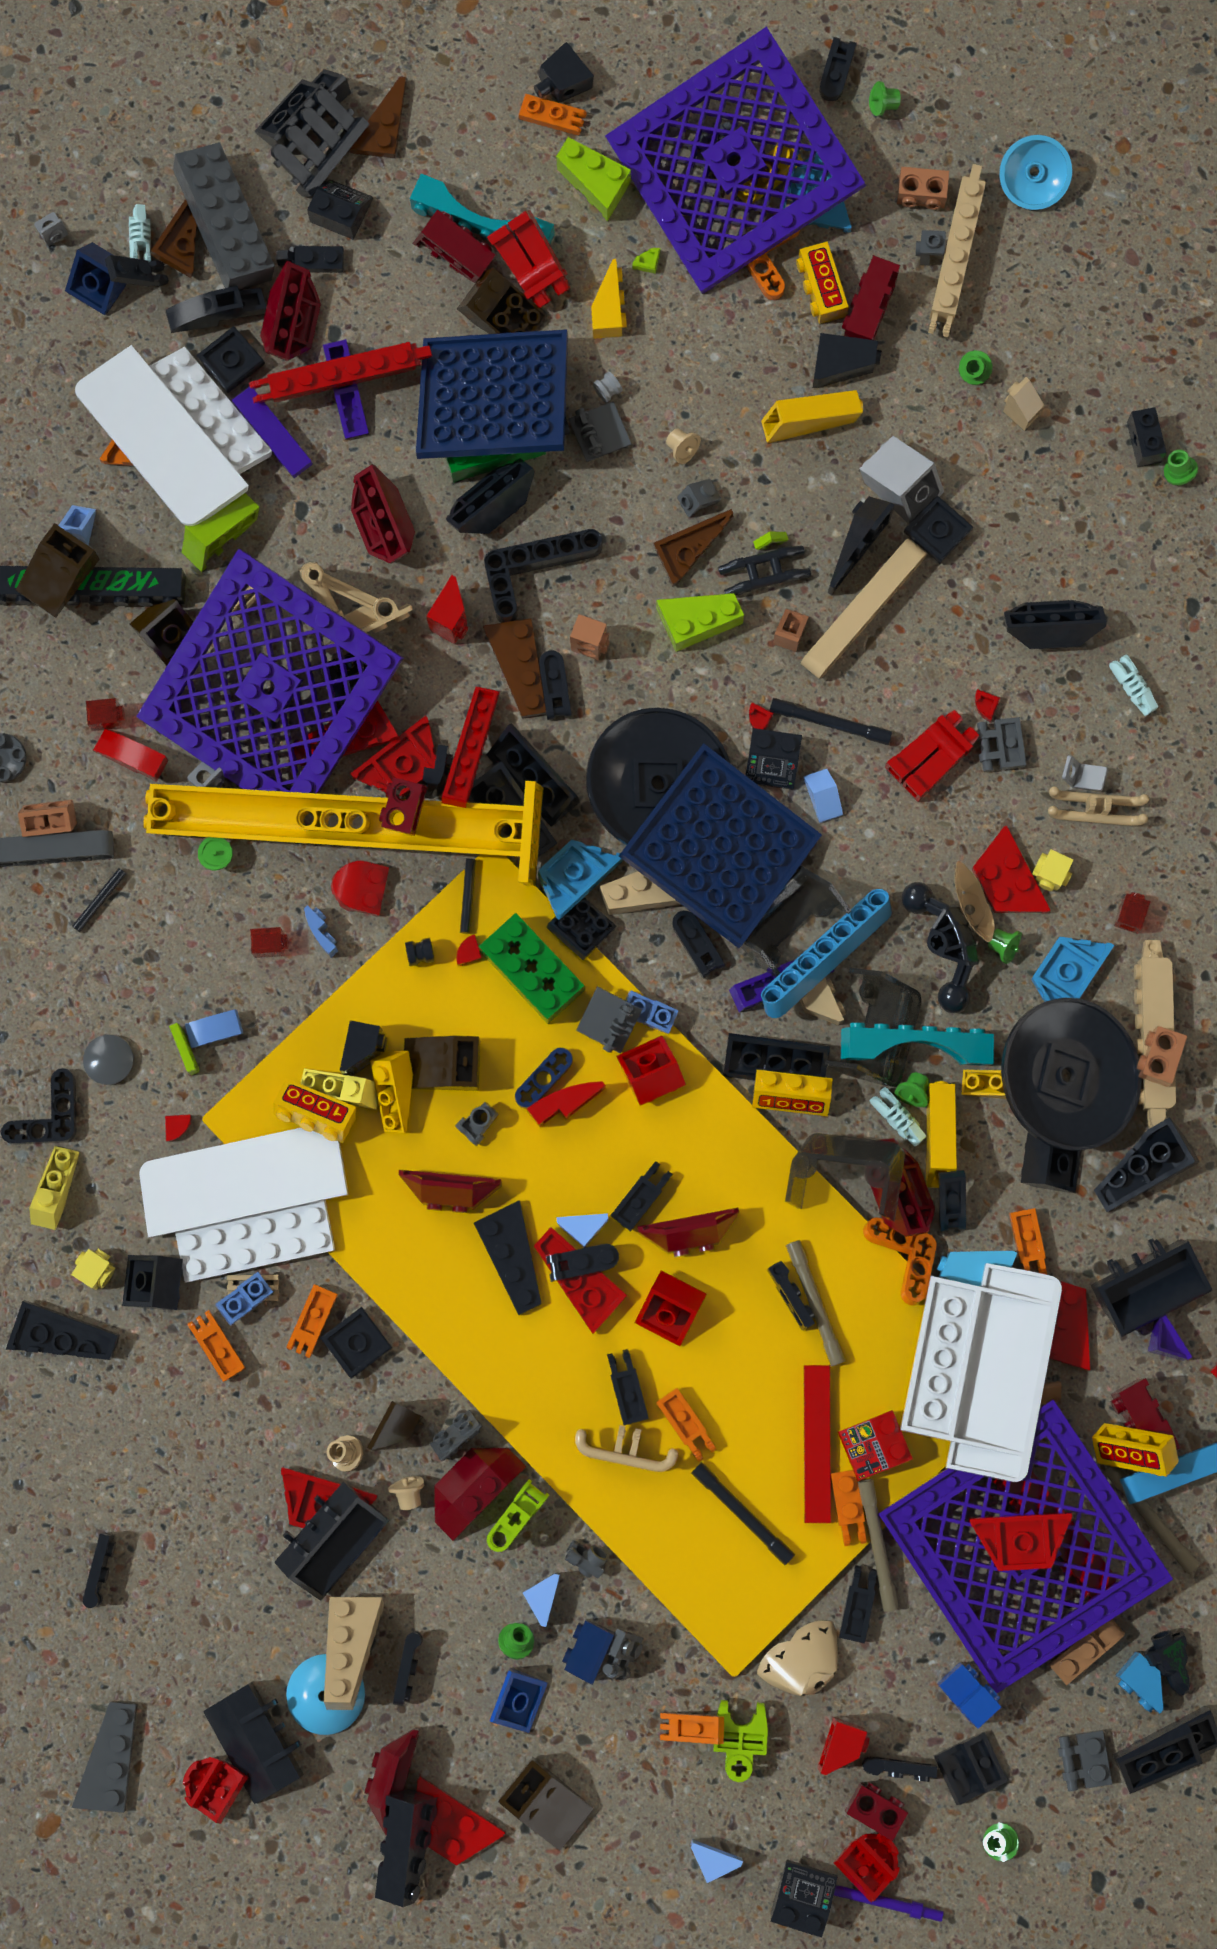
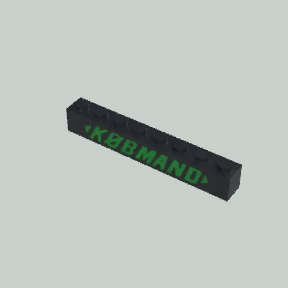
M0 566V605L6 604V601L16 602L20 605L31 604L32 601L16 591L28 566ZM94 567L68 601L67 605L77 606L81 602L89 603L93 606H103L104 603L128 606L129 603H138L140 606L150 607L153 606V603L161 604L173 599L177 600L179 604H185L186 575L182 568Z

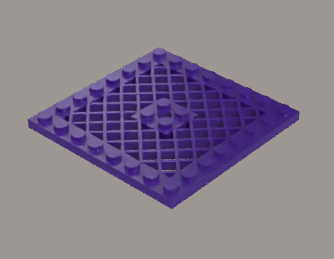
M767 26L605 135L623 166L631 169L632 181L702 294L866 187V183ZM751 72L761 73L759 84L749 82ZM744 74L743 81L735 80ZM767 75L774 86L765 85ZM730 86L741 87L739 98L728 96ZM724 88L722 95L715 94L716 92ZM747 88L757 90L755 100L744 99ZM763 91L774 93L772 103L761 102ZM779 94L787 106L777 104ZM710 99L721 101L719 111L708 110ZM704 101L702 108L695 107ZM726 102L737 104L735 114L724 112ZM743 105L753 107L751 117L740 115ZM759 108L770 110L767 120L757 118ZM775 111L786 112L784 123L773 121ZM690 113L700 114L698 125L688 123ZM791 114L794 116L799 126L789 124ZM683 115L682 122L675 121ZM706 116L717 117L714 128L704 126ZM722 118L733 120L730 131L720 129ZM739 121L749 123L747 133L742 126L737 129ZM755 124L766 126L763 136L752 135ZM670 126L680 128L678 139L668 137ZM771 127L782 129L780 139L769 138ZM663 129L662 136L655 135V133ZM686 129L696 131L694 141L684 140ZM787 130L798 132L796 142L785 141ZM702 132L713 134L710 144L700 143ZM804 134L811 145L802 144ZM718 135L726 136L717 142ZM650 140L660 142L658 152L648 150ZM752 141L761 142L759 153ZM666 143L676 144L674 155L664 153ZM767 144L778 146L775 156L765 154ZM682 146L692 147L690 158L680 156ZM783 146L794 148L792 159L781 157ZM698 149L705 150L701 154L706 161L696 159ZM800 150L811 151L808 162L797 160ZM816 153L824 165L814 163ZM733 155L741 157L740 163L736 166L728 164L729 158ZM647 157L656 158L654 169ZM662 159L672 161L670 172L659 170ZM764 161L774 162L771 173L764 172L768 168ZM678 162L688 164L686 174L675 173ZM779 163L790 165L788 176L777 174ZM694 165L704 167L702 177L691 176ZM796 166L807 168L804 179L793 177ZM710 168L717 180L708 179ZM812 169L823 171L821 182L809 180ZM828 172H829V174L831 175V178L827 180V176H828ZM658 176L668 177L666 188ZM759 177L769 179L767 189L756 187ZM674 179L684 180L682 191L671 189ZM752 179L751 186L743 185ZM775 180L786 182L784 192L773 191ZM690 182L700 183L698 194L687 192ZM791 183L802 185L800 195L789 193ZM706 184L717 186L714 197L704 195ZM808 186L816 187L806 194ZM722 188L727 195L732 192L730 200L720 198ZM738 190L749 192L747 203L736 201ZM755 193L765 195L763 206L752 204ZM670 195L680 197L678 207ZM771 196L782 198L779 209L769 207ZM686 198L696 200L694 210L683 209ZM787 199L795 201L786 207ZM702 201L712 203L710 213L699 212ZM718 204L729 206L726 216L716 215ZM734 207L745 209L743 219L732 218ZM750 210L761 212L759 223L748 221ZM767 213L775 214L765 221ZM682 215L692 216L690 227ZM698 217L708 219L706 230L695 228ZM714 220L725 222L722 233L712 231ZM730 223L741 225L738 236L728 234ZM746 226L754 228L745 234ZM694 234L704 236L702 246ZM710 237L720 239L718 250L707 248ZM726 240L734 241L725 247ZM707 254H712L713 256L708 258Z
M238 549L136 717L215 771L220 767L223 770L224 777L242 789L319 794L404 657L242 549ZM248 585L254 588L245 591ZM255 593L257 606L247 608L244 596ZM262 595L273 601V603L263 605ZM239 601L241 610L232 612ZM275 607L278 620L267 622L264 609ZM282 608L294 616L284 618ZM259 611L261 624L251 626L248 613ZM242 615L243 628L234 629L233 616ZM296 621L298 633L287 636L285 623ZM302 621L315 630L304 632ZM226 622L228 631L219 633ZM279 624L281 637L271 639L268 627ZM262 628L265 641L254 643L252 630ZM246 632L248 645L238 647L235 634ZM316 634L318 647L307 649L305 636ZM322 635L334 643L324 646ZM229 636L231 649L221 651L219 638ZM299 638L302 651L291 653L288 640ZM283 642L285 654L274 657L272 644ZM213 643L215 652L206 654ZM266 645L268 656L260 653L257 657L255 648ZM336 648L339 661L328 663L325 650ZM249 649L252 662L241 664L239 651ZM343 649L355 657L344 659ZM319 651L322 664L311 667L309 654ZM233 653L235 666L225 668L222 655ZM303 655L305 668L294 670L292 657ZM216 657L219 669L208 672L206 659ZM286 659L288 669L276 661ZM357 661L359 674L348 677L346 663ZM363 662L367 664V667H366L365 670H364ZM200 664L202 673L193 675ZM340 665L342 678L331 680L329 667ZM251 667L246 677L244 678L242 669ZM323 669L326 682L315 684L312 671ZM236 670L239 683L228 685L226 672ZM306 673L309 685L300 687L303 679L298 677L297 674ZM220 674L222 687L212 689L209 676ZM203 678L206 690L195 692L193 680ZM359 679L351 691L349 681ZM268 680H271L275 685L274 692L270 695L266 694L263 689L264 683ZM343 682L346 695L335 698L333 684ZM188 685L189 694L180 696ZM327 686L329 699L318 701L316 688ZM238 688L235 695L242 700L232 702L229 689ZM310 690L313 703L302 705L299 692ZM223 691L226 704L216 706L213 693ZM207 695L209 708L199 710L197 697ZM294 697L296 707L287 708ZM190 698L193 711L183 713L180 700ZM346 700L338 712L336 702ZM330 703L333 717L322 719L320 705ZM244 705L246 718L236 720L233 707ZM250 706L262 714L252 716ZM314 707L316 720L305 722L303 709ZM227 708L230 721L219 723L217 710ZM297 711L299 724L289 726L286 713ZM211 712L213 725L203 727L200 714ZM194 715L196 725H194L184 717ZM264 718L266 731L256 733L253 720ZM281 718L283 727L272 730L270 719L278 722ZM333 721L325 733L323 723ZM247 722L250 735L239 737L237 724ZM317 724L320 737L309 740L307 726ZM231 725L233 738L223 740L220 727ZM301 728L303 741L292 743L290 730ZM214 729L216 739L204 731ZM284 732L287 745L276 747L273 734ZM267 735L270 748L259 751L257 737ZM251 739L253 752L243 754L240 741ZM320 742L312 754L310 744ZM234 743L236 753L225 746V744ZM304 745L307 758L296 761L293 747ZM288 749L290 762L279 764L277 751ZM271 752L274 766L263 768L261 754ZM254 756L256 766L244 758ZM306 763L299 775L297 765ZM291 766L294 779L283 781L281 768ZM275 770L277 780H275L265 772ZM293 784L291 789L287 788L284 785Z
M1053 1399L1039 1409L1028 1473L1022 1480L1026 1481L1023 1495L1009 1492L1011 1481H1006L1005 1491L990 1488L991 1477H988L986 1487L974 1485V1483L985 1476L947 1468L878 1513L996 1693H999L1173 1580ZM1047 1436L1051 1444L1038 1441ZM1037 1446L1051 1449L1049 1462L1034 1460ZM1055 1450L1066 1466L1053 1464ZM1033 1464L1047 1467L1045 1481L1031 1478ZM1052 1468L1066 1471L1063 1485L1049 1482ZM1070 1473L1081 1489L1067 1486ZM1030 1482L1044 1485L1041 1499L1027 1496ZM1048 1486L1062 1489L1060 1503L1046 1500ZM967 1488L965 1501L951 1499ZM971 1489L985 1492L983 1505L968 1502ZM1066 1491L1081 1493L1078 1507L1064 1504ZM989 1493L1003 1495L1001 1509L987 1507ZM1085 1495L1096 1511L1082 1508ZM1008 1497L1022 1500L1019 1513L1005 1510ZM1026 1501L1040 1504L1038 1514H1043L1044 1505L1059 1508L1058 1513H1062L1063 1509L1077 1512L1075 1525H1068L1067 1528L1073 1530L1071 1544L1062 1542L1060 1546L1070 1549L1068 1561H1054V1565L1066 1567L1064 1581L1050 1578L1051 1568H1047L1045 1577L1033 1574L1039 1569L1000 1571L1008 1573L1005 1587L991 1584L993 1570H998L992 1559L990 1564L976 1561L978 1548L985 1549L983 1544L980 1543L978 1535L976 1542L961 1539L964 1525L972 1527L969 1521H965L967 1507L982 1510L980 1517H985L986 1511L998 1513L1000 1516L1035 1514L1032 1509L1024 1513ZM945 1503L943 1516L929 1513ZM949 1503L963 1506L961 1520L946 1517ZM1081 1513L1095 1516L1093 1530L1079 1527ZM923 1517L922 1526L920 1530L916 1521ZM927 1517L942 1520L939 1534L925 1531ZM1100 1518L1110 1533L1097 1531ZM945 1521L960 1524L957 1538L943 1535ZM1078 1531L1092 1534L1089 1548L1075 1545ZM1096 1535L1110 1538L1108 1552L1094 1549ZM925 1536L938 1539L936 1551H934ZM942 1540L956 1543L954 1556L939 1553ZM1115 1540L1126 1556L1112 1553ZM960 1544L974 1547L972 1560L958 1557ZM1059 1550L1057 1552L1056 1558L1062 1555ZM1074 1550L1088 1553L1086 1566L1072 1564ZM1093 1554L1107 1557L1104 1570L1090 1568ZM939 1558L953 1561L950 1574ZM1111 1558L1125 1561L1123 1575L1109 1572ZM956 1562L971 1565L968 1579L954 1576ZM1131 1563L1135 1570L1128 1574L1129 1565ZM975 1566L989 1569L987 1583L972 1580ZM1071 1568L1085 1571L1082 1585L1068 1582ZM1089 1572L1103 1575L1101 1589L1087 1586ZM1011 1575H1013L1017 1583L1026 1578L1023 1591L1009 1588ZM1108 1577L1120 1579L1105 1589ZM1030 1578L1044 1581L1042 1595L1028 1592ZM955 1581L967 1583L965 1597ZM1048 1583L1063 1586L1060 1599L1046 1596ZM971 1584L985 1587L983 1601L969 1598ZM1067 1587L1081 1590L1079 1603L1065 1600ZM989 1589L1004 1592L1001 1605L987 1602ZM1086 1591L1098 1593L1083 1603ZM1008 1593L1022 1596L1020 1609L1006 1606ZM1026 1597L1041 1600L1038 1613L1024 1610ZM1045 1601L1059 1604L1057 1618L1042 1615ZM969 1603L982 1606L980 1619ZM1063 1605L1076 1608L1061 1618ZM986 1607L1000 1610L998 1624L984 1621ZM1004 1611L1019 1614L1016 1628L1002 1625ZM1023 1615L1037 1618L1035 1632L1020 1629ZM1041 1619L1054 1622L1039 1632ZM984 1626L997 1629L994 1641ZM1001 1630L1015 1633L1013 1646L998 1643ZM1019 1634L1031 1636V1638L1017 1646ZM999 1649L1008 1650L1009 1652L1002 1655Z

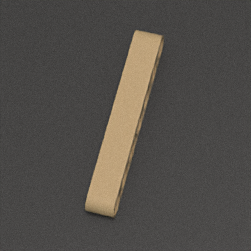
M909 538L906 539L805 655L800 664L820 680L927 556V553Z

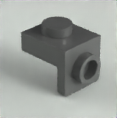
M922 230L921 241H916V256H920V265H930V255L943 256L945 254V231Z
M711 479L687 485L677 497L688 517L693 516L699 509L715 505L721 500Z

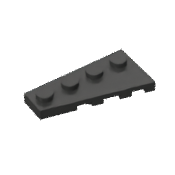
M113 1701L109 1703L72 1808L122 1813L126 1811L137 1712L136 1703Z

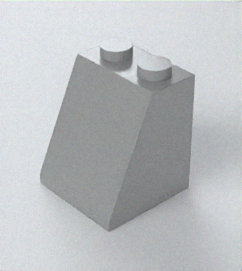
M894 436L882 444L880 449L870 459L866 460L859 469L864 483L882 500L894 504L893 510L908 524L937 495L940 497L944 493L935 463Z

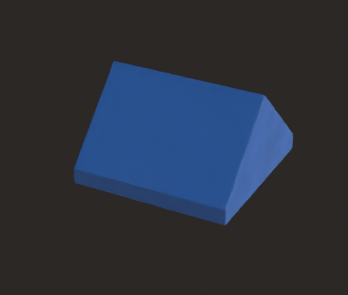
M510 1668L490 1722L529 1733L548 1683Z

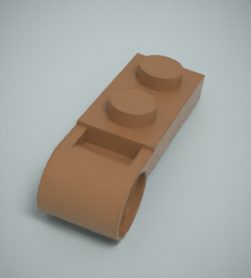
M1111 1619L1061 1652L1049 1663V1666L1068 1685L1125 1635V1632Z

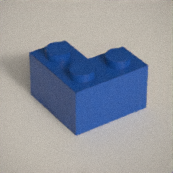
M959 1662L937 1685L970 1723L979 1729L1001 1708L997 1702L1000 1697L987 1684L985 1686L980 1685L976 1680L979 1675L969 1664L964 1666Z

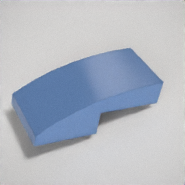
M307 905L304 911L308 925L320 946L332 958L338 952L336 946H334L337 941L327 931L322 934L327 928L324 922L326 916L318 908L312 910Z
M632 990L629 991L625 1001L642 1009L637 1022L669 1034L678 1010L657 1000L653 1001Z
M237 1009L185 1024L191 1048H197L243 1034Z
M257 1272L237 1286V1289L217 1302L215 1306L231 1326L268 1298L273 1291L259 1272Z

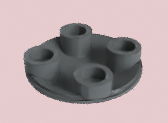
M0 733V782H8L15 779L23 771L26 764V751L23 744L16 737Z
M103 1035L95 1038L89 1043L83 1055V1066L87 1075L95 1082L104 1085H115L122 1081L130 1073L134 1061V1054L129 1044L124 1039L115 1035Z

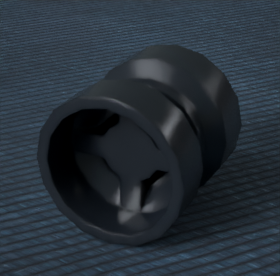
M424 938L421 942L416 943L414 941L405 942L410 967L417 966L419 962H435L430 938Z

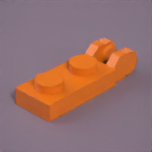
M1035 1208L1009 1213L1022 1270L1030 1271L1029 1262L1037 1261L1038 1273L1047 1275L1044 1260L1046 1256Z
M678 1388L656 1402L684 1445L689 1447L698 1462L703 1459L702 1453L692 1442L698 1436H701L708 1450L711 1452L716 1450V1447L706 1434L707 1430Z
M854 1471L831 1473L838 1525L841 1526L844 1546H850L851 1542L847 1525L857 1523L858 1540L860 1544L866 1543L863 1524L865 1518L858 1481Z

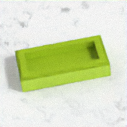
M178 1023L170 1025L169 1028L187 1072L190 1075L199 1073L200 1069L183 1027Z

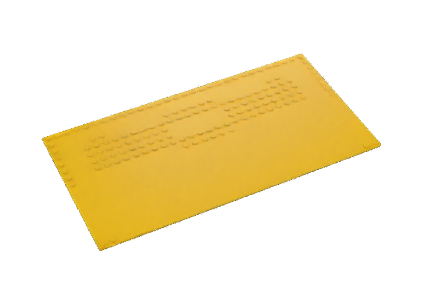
M480 854L475 859L470 934L460 933L464 869L203 1116L202 1120L224 1144L301 1128L293 1122H284L274 1115L273 1102L286 1079L301 1083L304 1068L342 1074L340 1066L350 1020L380 1026L385 1037H387L385 1052L388 1050L404 1051L405 1038L479 1036L481 1041L479 1091L411 1089L406 1133L384 1132L379 1103L376 1110L355 1106L356 1120L344 1143L340 1142L349 1195L326 1199L335 1251L328 1253L731 1676L735 1677L871 1542L863 1507L866 1543L860 1544L857 1535V1523L847 1525L851 1542L850 1546H844L841 1526L838 1525L832 1482L831 1523H804V1365L830 1366L831 1473L853 1470L838 1432L893 1410L901 1428L926 1297L918 1305L914 1306L908 1305L902 1300L901 1288L907 1261L896 1250L871 1243L864 1237L863 1228L868 1221L756 1108H752V1104L674 1025H672L669 1034L636 1022L621 1052L622 1054L659 1036H663L678 1062L685 1080V1086L640 1106L616 1057L620 1053L614 1050L612 1053L605 1051L603 1044L576 1031L597 986L623 1000H626L631 990L642 996L644 995L597 948L582 960L546 928L548 923L555 917L548 898L537 887L525 886L519 883V869L506 856ZM517 913L584 984L585 991L547 1024L481 952V960L458 966L456 955L460 944L467 937L475 934L479 946L513 914ZM424 938H430L435 962H419L417 966L410 967L405 942L414 941L416 943L421 942ZM512 946L510 954H519V946ZM529 964L527 972L532 971L535 973L537 971L536 964ZM546 982L544 990H554V983L550 982L549 984V982ZM565 1048L572 1055V1065L543 1098L558 1090L588 1082L603 1081L606 1089L568 1119H565L559 1112L543 1126L539 1127L527 1112V1109H523L517 1104L515 1093L553 1050ZM557 1054L555 1056L556 1063L553 1066L548 1063L546 1066L551 1068L554 1074L557 1075L559 1072L555 1068L559 1064H567L565 1060L567 1055L559 1056ZM371 1064L355 1074L354 1077L374 1081ZM543 1071L537 1075L536 1080L540 1085H547L551 1081V1075ZM532 1081L528 1084L532 1086V1089L528 1093L524 1091L521 1093V1102L523 1103L525 1101L532 1102L531 1095L535 1090L538 1094L542 1092V1090L535 1087ZM487 1102L498 1112V1116L483 1134L485 1138L478 1146H475L455 1125L462 1117L467 1118L474 1108ZM485 1112L481 1115L483 1122L487 1121V1113ZM656 1161L660 1166L658 1171L649 1179L651 1183L657 1186L661 1177L668 1171L673 1175L661 1189L662 1192L630 1232L610 1215L638 1179L644 1176ZM399 1170L493 1178L501 1179L502 1187L474 1210L468 1209L467 1213L452 1212L451 1207H442V1211L427 1210V1205H423L398 1174ZM519 1200L542 1303L521 1315H518L474 1225V1222ZM739 1208L738 1216L720 1243L714 1245L715 1250L699 1252V1248L689 1250V1255L674 1257V1253L667 1254L639 1235L637 1226ZM608 1213V1222L585 1248L610 1244L617 1249L619 1253L617 1265L610 1270L601 1272L621 1289L627 1297L594 1334L587 1327L557 1281L551 1282L549 1275L551 1271L534 1247L537 1241L552 1227L576 1250L584 1248L557 1225L556 1217ZM874 1227L871 1228L874 1230L875 1235L879 1234V1232ZM798 1240L801 1241L808 1259V1266L834 1335L845 1358V1362L832 1367L824 1349L823 1340L815 1318L813 1319L814 1325L804 1331L801 1330L767 1271L769 1267L782 1261L789 1270L788 1280L790 1283L794 1282L801 1292L800 1300L804 1306L808 1305L810 1307L797 1270L793 1266L786 1247L787 1244ZM913 1268V1271H914L917 1275H920V1274ZM661 1270L707 1294L681 1346L634 1323ZM915 1282L914 1287L909 1290L910 1292H912L913 1298L919 1295L915 1293L916 1285L919 1282ZM623 1350H629L633 1369H636L649 1418L625 1425L626 1433L622 1442L621 1454L629 1455L633 1443V1432L635 1429H641L636 1457L663 1461L666 1459L670 1449H676L678 1451V1458L669 1470L655 1472L589 1458L578 1450L575 1436L579 1429H583L587 1433L586 1442L590 1447L614 1452L619 1426H624L610 1376L612 1372L607 1354L613 1353V1356H615L616 1368L619 1373L628 1370L622 1354ZM678 1388L707 1430L706 1434L716 1447V1450L711 1452L705 1446L701 1436L694 1439L692 1442L700 1450L703 1457L699 1462L689 1447L684 1445L656 1404L658 1400ZM902 1431L913 1459L862 1479H873L878 1513L936 1476L946 1466L951 1441ZM701 1462L718 1477L719 1481L772 1534L795 1553V1556L785 1566L728 1507L691 1474ZM879 1516L881 1528L883 1530L886 1527V1525Z

